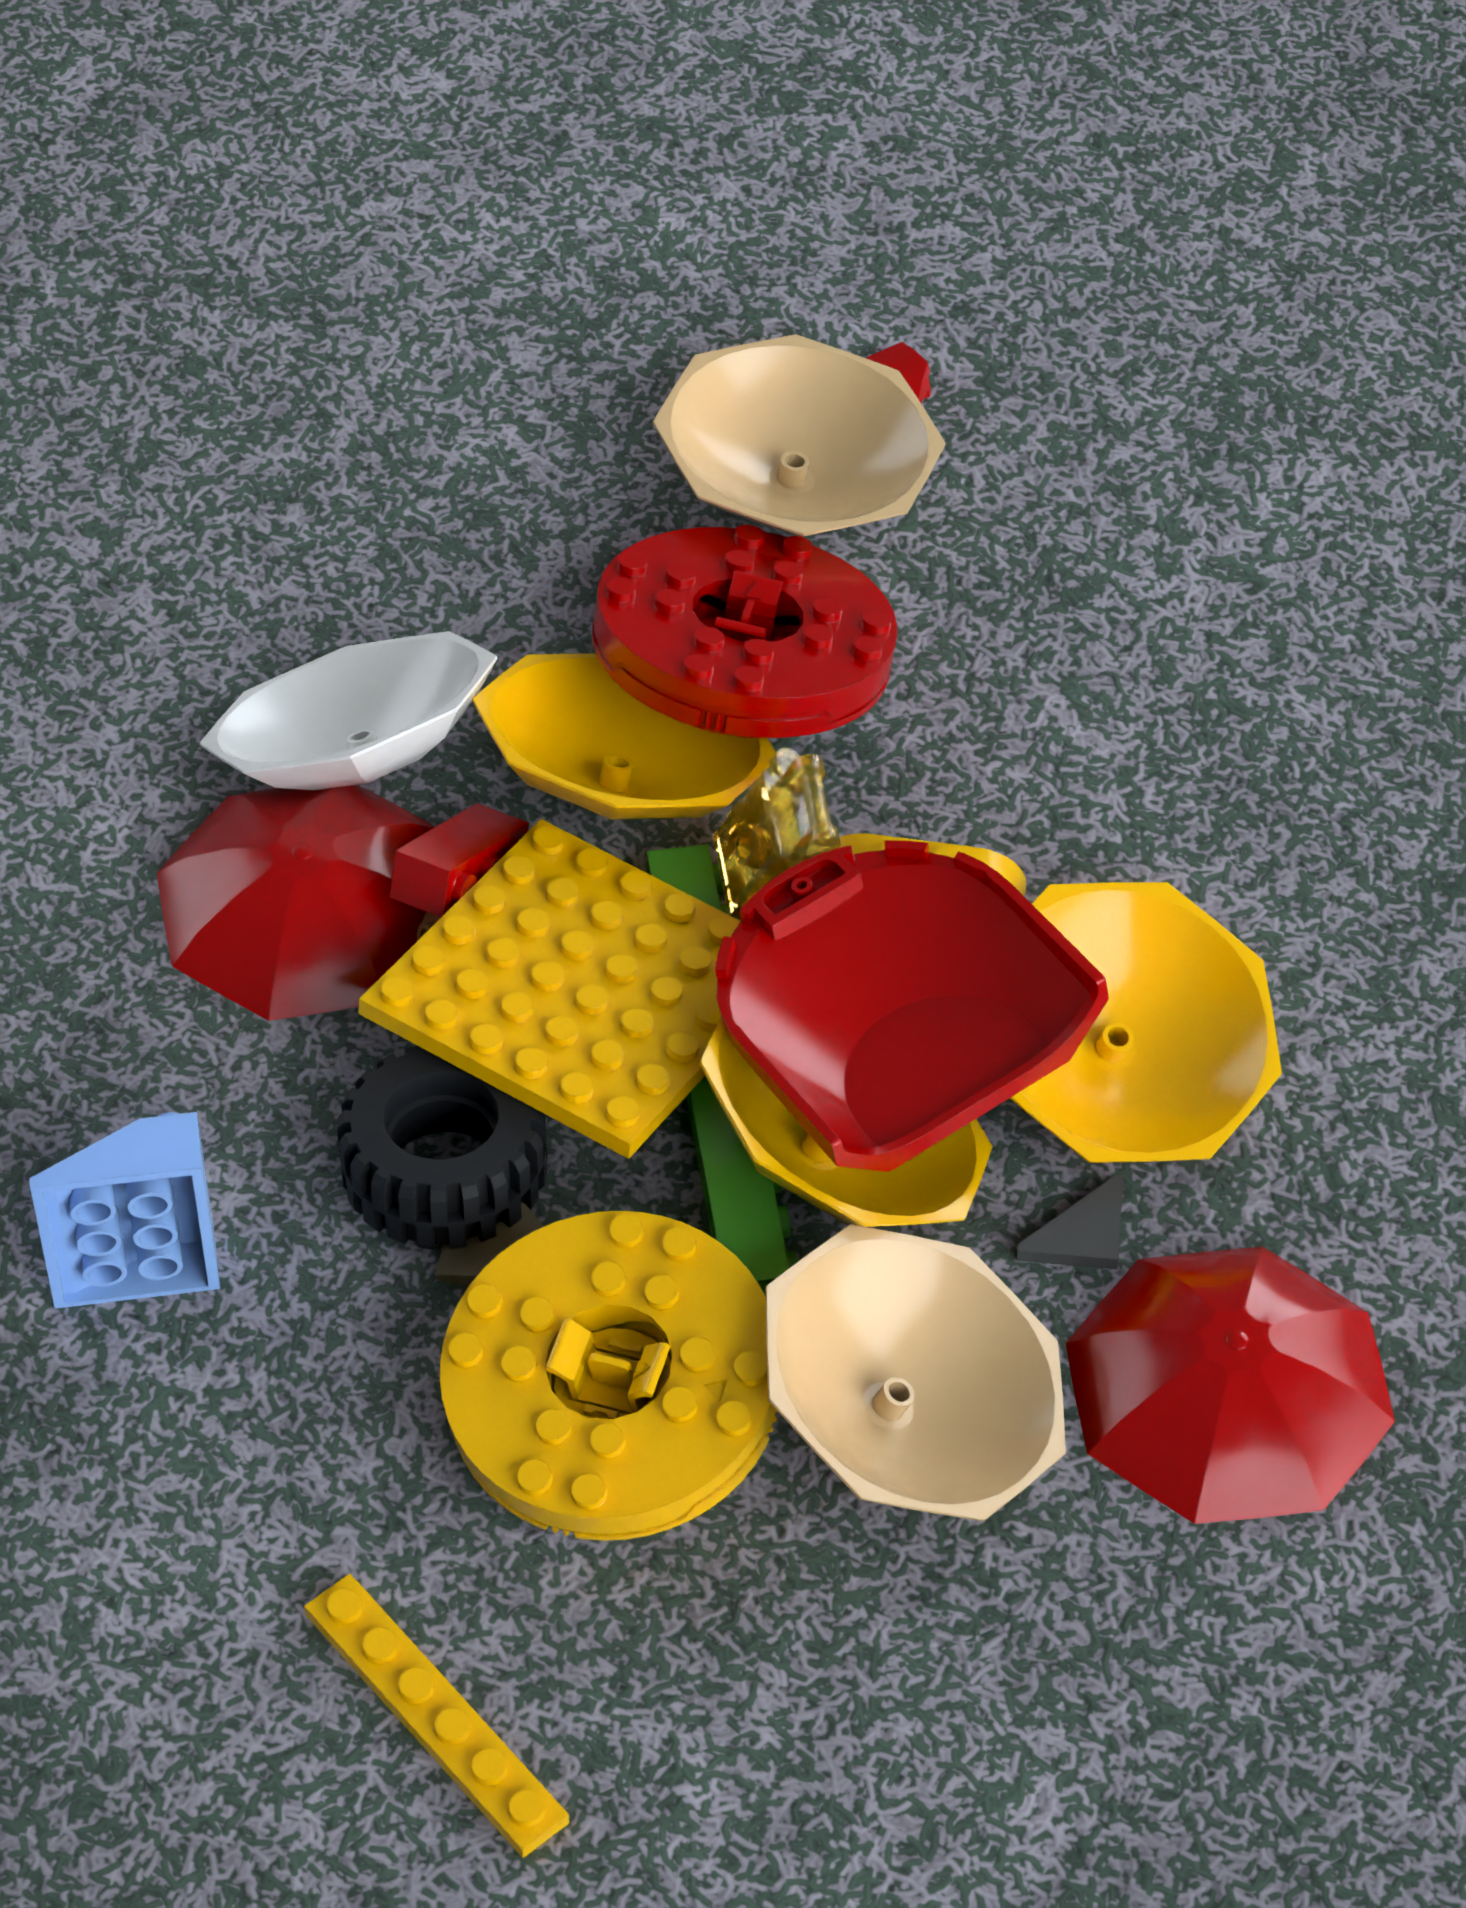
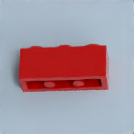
M479 803L470 806L396 850L389 898L442 917L528 832L529 822Z

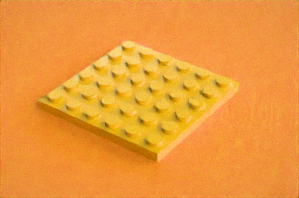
M540 819L359 998L358 1014L629 1159L705 1076L699 1062L721 1017L716 998L717 977L715 966L723 937H731L741 921Z

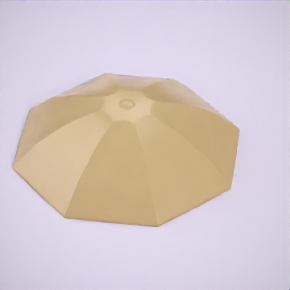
M797 334L695 354L653 420V424L698 499L717 509L799 537L907 514L946 445L926 410L899 370Z
M850 1224L766 1286V1351L769 1402L860 1500L922 1512L985 1521L1066 1454L1058 1340L970 1247Z

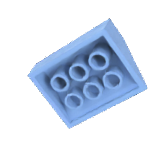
M168 1112L156 1117L140 1118L29 1178L54 1308L220 1289L215 1232L197 1112L183 1114Z

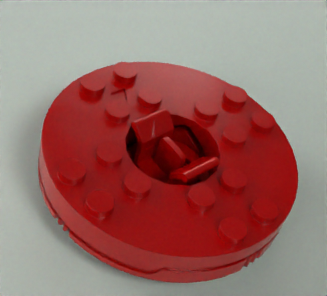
M748 524L740 525L737 528L698 527L675 530L651 536L626 548L607 565L601 575L592 624L593 648L599 662L609 676L635 699L659 713L695 728L728 736L761 739L788 738L825 732L852 722L868 712L878 702L887 687L898 635L896 617L889 601L882 591L857 568L830 552L812 545L811 541L804 537H786L764 532L761 528Z

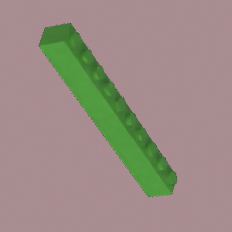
M708 844L647 851L648 874L731 916L729 904L720 905L718 895L725 893L721 863L712 864ZM704 1076L686 1096L711 1237L719 1241L739 1258L756 1279L766 1297V1286L798 1262L796 1251L786 1252L784 1239L791 1237L787 1205L777 1206L775 1193H782V1186L756 1171L716 1099L706 1076Z

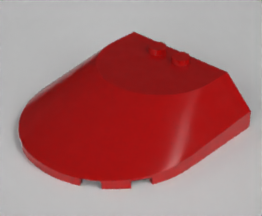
M886 840L884 841L885 850L853 854L852 846L849 845L823 852L792 866L770 880L739 911L741 922L731 937H723L717 955L715 973L717 977L716 998L718 1008L732 1044L746 1063L832 1162L839 1167L891 1172L1069 1062L1109 1000L1107 981L1104 975L999 872L984 862L958 851L954 858L930 853L928 843Z

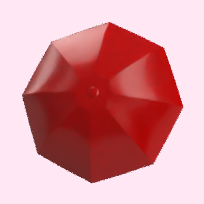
M360 785L320 790L272 788L229 795L157 872L163 921L172 967L268 1021L359 1007V998L417 942V930L426 912L389 898L395 852L436 826Z
M1264 1247L1206 1251L1138 1259L1066 1342L1075 1400L1087 1454L1194 1524L1255 1519L1324 1510L1395 1422L1369 1313Z

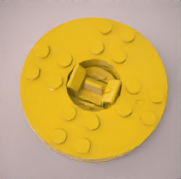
M606 1211L577 1215L551 1223L517 1240L485 1266L469 1285L456 1306L443 1341L440 1359L442 1401L455 1443L467 1468L486 1493L503 1508L538 1528L546 1530L551 1526L553 1533H557L561 1529L564 1536L574 1532L575 1538L600 1541L627 1540L663 1532L694 1519L728 1496L744 1480L765 1450L770 1440L768 1433L774 1430L772 1427L773 1422H777L775 1413L778 1411L769 1402L766 1297L760 1285L739 1258L719 1241L686 1223L661 1215L633 1211Z

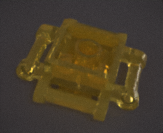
M780 748L769 762V771L767 773L763 772L741 801L735 803L728 812L725 821L713 834L717 855L716 861L719 865L728 915L741 921L739 913L741 908L770 880L806 859L840 848L841 841L838 828L831 824L822 783L826 776L823 759L816 754L800 756L790 748Z

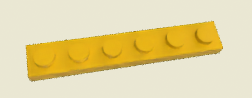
M350 1573L304 1606L306 1617L522 1858L526 1857L569 1824V1814Z

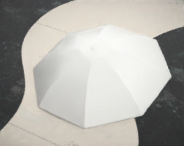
M450 631L345 646L244 691L201 740L200 746L241 773L275 788L320 790L369 783L420 760L440 743L472 703L473 697L479 693L498 658L495 654Z

